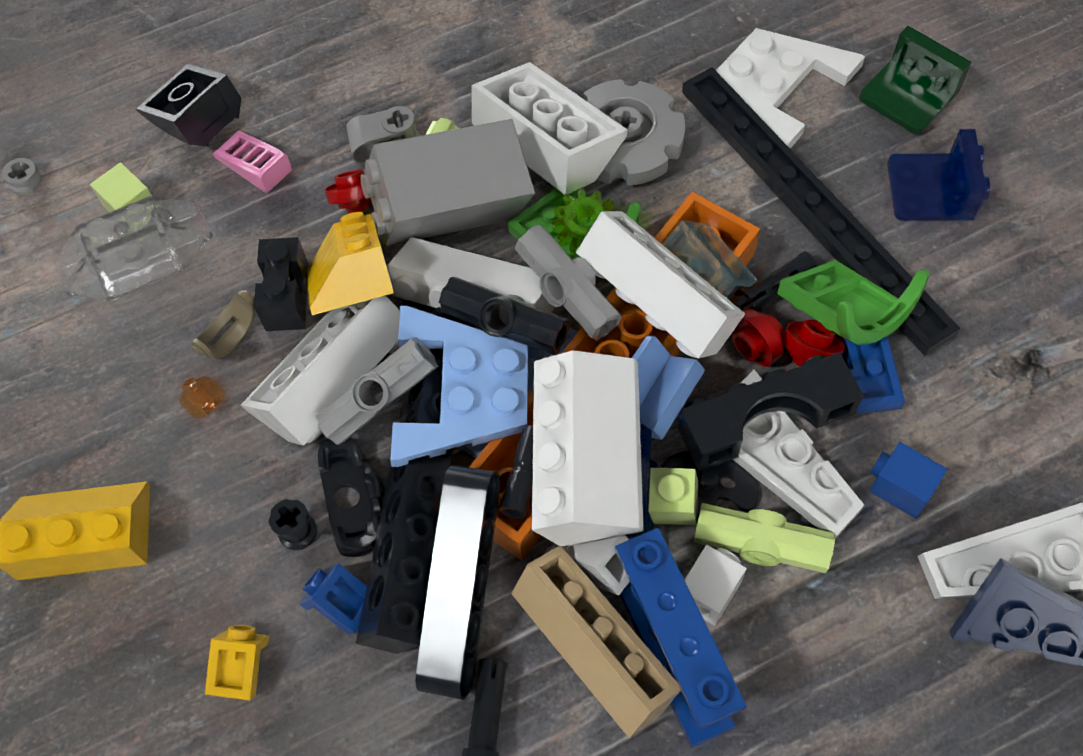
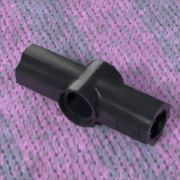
M458 277L449 278L448 283L442 289L438 302L441 306L440 312L479 326L490 336H505L551 355L559 353L561 347L566 342L570 329L568 326L569 319L527 304L517 295H503ZM501 305L506 308L509 314L507 325L499 317Z

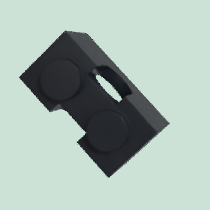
M299 237L259 239L257 264L264 280L262 283L255 284L254 309L265 331L305 329L308 260ZM291 271L295 275V281H290Z

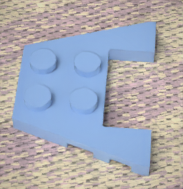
M400 306L399 348L411 338L417 337L429 349H443L441 413L439 424L393 422L391 467L406 465L408 460L426 455L432 458L446 454L448 449L469 443L475 446L522 433L523 428L527 426L528 345L501 336H490L482 330L409 306Z

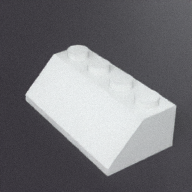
M531 62L472 85V124L476 126L513 119L526 165L564 195H568L595 182L627 137L628 130Z
M386 295L330 310L249 395L241 406L288 442L304 446L306 443L314 441L322 434L318 427L316 416L349 390L358 377L368 374L376 368L387 353H392L399 348L400 311Z
M569 351L534 361L532 530L559 546L643 531L638 362L634 358Z

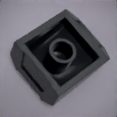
M187 63L140 104L136 111L155 126L189 145L208 146L209 141L234 118H239L242 98L226 74Z

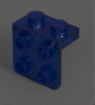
M959 129L949 153L892 154L889 157L887 168L894 215L898 220H974L983 201L987 200L990 195V179L988 176H984L982 167L984 148L982 145H978L975 129Z

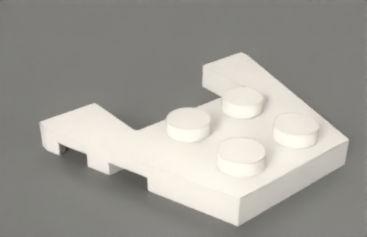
M755 28L716 71L778 137L791 148L803 135L805 124L777 108L812 69L846 86L863 66L865 56Z

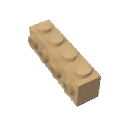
M558 546L527 564L511 594L630 739L665 711L681 691L678 682L562 546Z

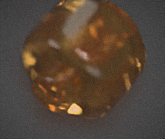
M201 376L197 379L192 377L182 385L181 389L183 392L180 395L179 403L192 417L198 419L206 417L214 407L219 405L223 401L225 392L209 376Z

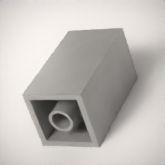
M513 119L374 144L369 160L365 161V173L361 175L363 194L366 199L371 198L375 211L371 213V219L374 221L377 235H382L385 247L406 243L411 237L424 239L509 221L521 213L535 194Z

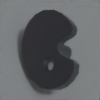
M683 451L667 458L660 467L696 469L698 479L697 519L702 503L716 506L717 500L724 499L745 512L753 510L757 504L759 492L755 480L749 472L734 460L698 472L689 451ZM723 478L731 479L735 486L733 488H726L721 484L720 480Z

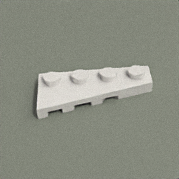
M753 370L741 383L750 385L761 381L762 378ZM767 412L752 419L743 429V442L738 458L733 460L819 530L834 533L835 540L862 510L863 502L832 464L822 459L812 446L813 441L803 429L799 430L786 412Z
M1083 503L918 555L934 598L973 597L1000 558L1063 592L1083 591Z

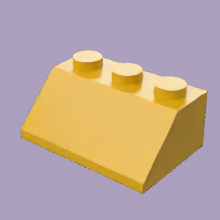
M363 212L350 213L341 217V222L332 225L307 269L309 305L312 315L394 293L371 214L364 215Z
M149 482L20 497L0 519V569L19 581L147 565L150 507Z

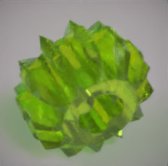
M580 188L578 190L579 198L574 199L572 196L565 194L563 199L566 206H555L554 214L558 219L552 222L553 232L559 233L557 241L560 246L570 244V253L574 256L577 254L576 251L601 211H612L614 209V202L610 198L601 201L602 196L598 189L590 197H586L585 190ZM587 219V223H589L590 219H592V225L585 227L583 222L580 226L579 221Z

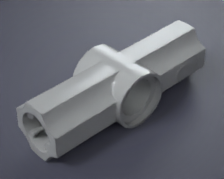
M540 224L528 229L518 239L514 249L540 278L539 283L542 295L550 305L554 307L564 306L586 333L596 341L607 336L619 324L622 318L621 314L595 286L596 278L594 271L585 259L580 257L571 259Z
M417 337L411 338L371 372L358 377L349 390L316 416L318 427L326 438L332 440L336 445L343 444L382 411L396 405L402 395L439 367L435 361V356ZM374 381L378 382L383 389V397L380 402L376 401L371 395L370 388Z

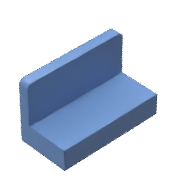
M646 336L632 357L638 362L640 435L662 440L705 369L697 359L671 356L655 336Z

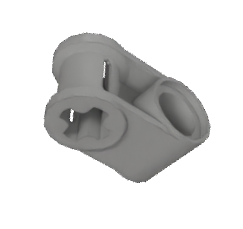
M395 106L388 110L368 115H358L348 121L346 130L354 161L365 165V161L369 160L374 144L400 140L401 135H404L405 139L420 136L414 128L415 116L412 110L404 106ZM396 117H400L402 127L398 126Z

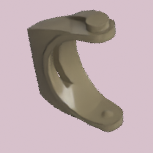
M246 290L239 291L212 323L191 342V349L199 356L205 354L211 360L221 359L233 351L242 339L247 336L253 325L256 315L254 296ZM230 320L234 321V324L213 346L208 344Z

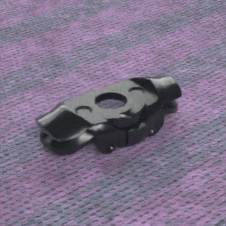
M350 437L341 445H336L332 440L326 439L320 444L318 449V465L332 535L341 555L360 557L374 550L378 520L381 516V497L384 496L383 484L380 477L371 468L369 458H363L360 446L353 438ZM349 487L356 490L360 497L358 503L351 508L338 506L334 501V495L339 489Z

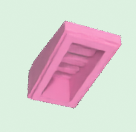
M237 131L213 153L215 159L266 194L292 171L288 156L285 153L241 131ZM248 149L250 150L242 159H239ZM258 155V157L251 164H249V162ZM267 161V163H265L261 168H258L261 164Z

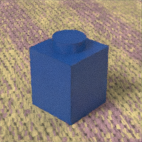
M899 441L891 455L884 451L881 453L870 471V474L877 477L869 492L916 519L930 500L947 468Z

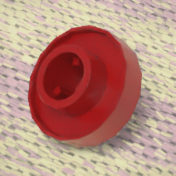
M356 169L334 176L335 183L324 189L328 204H338L339 209H347L348 214L369 209V202L372 200L371 198H365L361 187V175H364V170Z
M752 309L743 310L745 313L744 317L732 332L733 344L746 360L768 367L782 357V327L772 315H765Z
M817 320L791 322L788 324L782 337L783 345L788 349L789 354L793 357V362L798 366H801L806 360L817 355L828 357L839 352L842 355L845 348L843 341L836 333L826 329Z

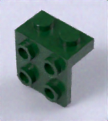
M907 26L899 35L891 61L861 90L859 100L911 133L920 134L960 92L972 62L914 28Z

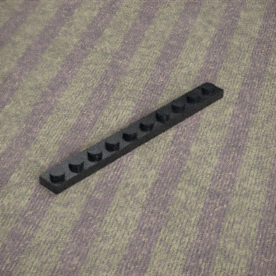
M713 67L683 83L682 93L835 260L895 297H901L913 279L909 273ZM923 290L920 299L908 318L898 327L924 356L956 337L960 330V327L925 290Z

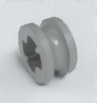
M14 159L8 162L2 169L4 181L15 194L23 195L33 192L41 182V175L34 162L30 159ZM25 173V177L21 179L18 178L20 174Z

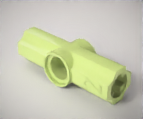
M702 503L693 543L740 553V557L743 560L756 565L776 566L779 563L827 573L833 555L835 540L834 533L788 523L783 515L774 511L754 509L745 513Z

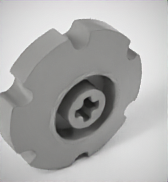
M621 79L598 84L584 92L585 101L628 130L627 137L596 180L610 184L612 180L622 178L626 181L627 185L643 184L665 174L668 168V159L677 160L680 157L685 137V119L683 113L673 111L674 99L667 92L643 81H639L634 86H627Z

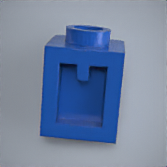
M339 563L324 571L319 568L304 585L303 591L307 594L300 605L306 610L315 608L348 635L354 634L359 628L367 586Z

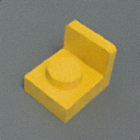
M232 625L228 627V630L213 637L210 642L205 695L249 701L254 698L257 690L260 653L263 648L268 646L269 635L256 634V628L252 626Z

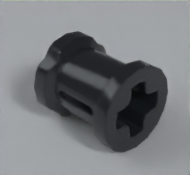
M284 499L276 503L271 509L269 525L287 549L302 550L314 541L317 535V526L302 502ZM295 521L298 525L291 529L288 525Z

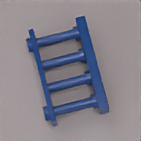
M659 528L616 545L615 551L630 581L620 593V598L639 638L680 686L681 691L670 705L690 748L692 749L734 730L735 724L730 715L746 709L747 706Z

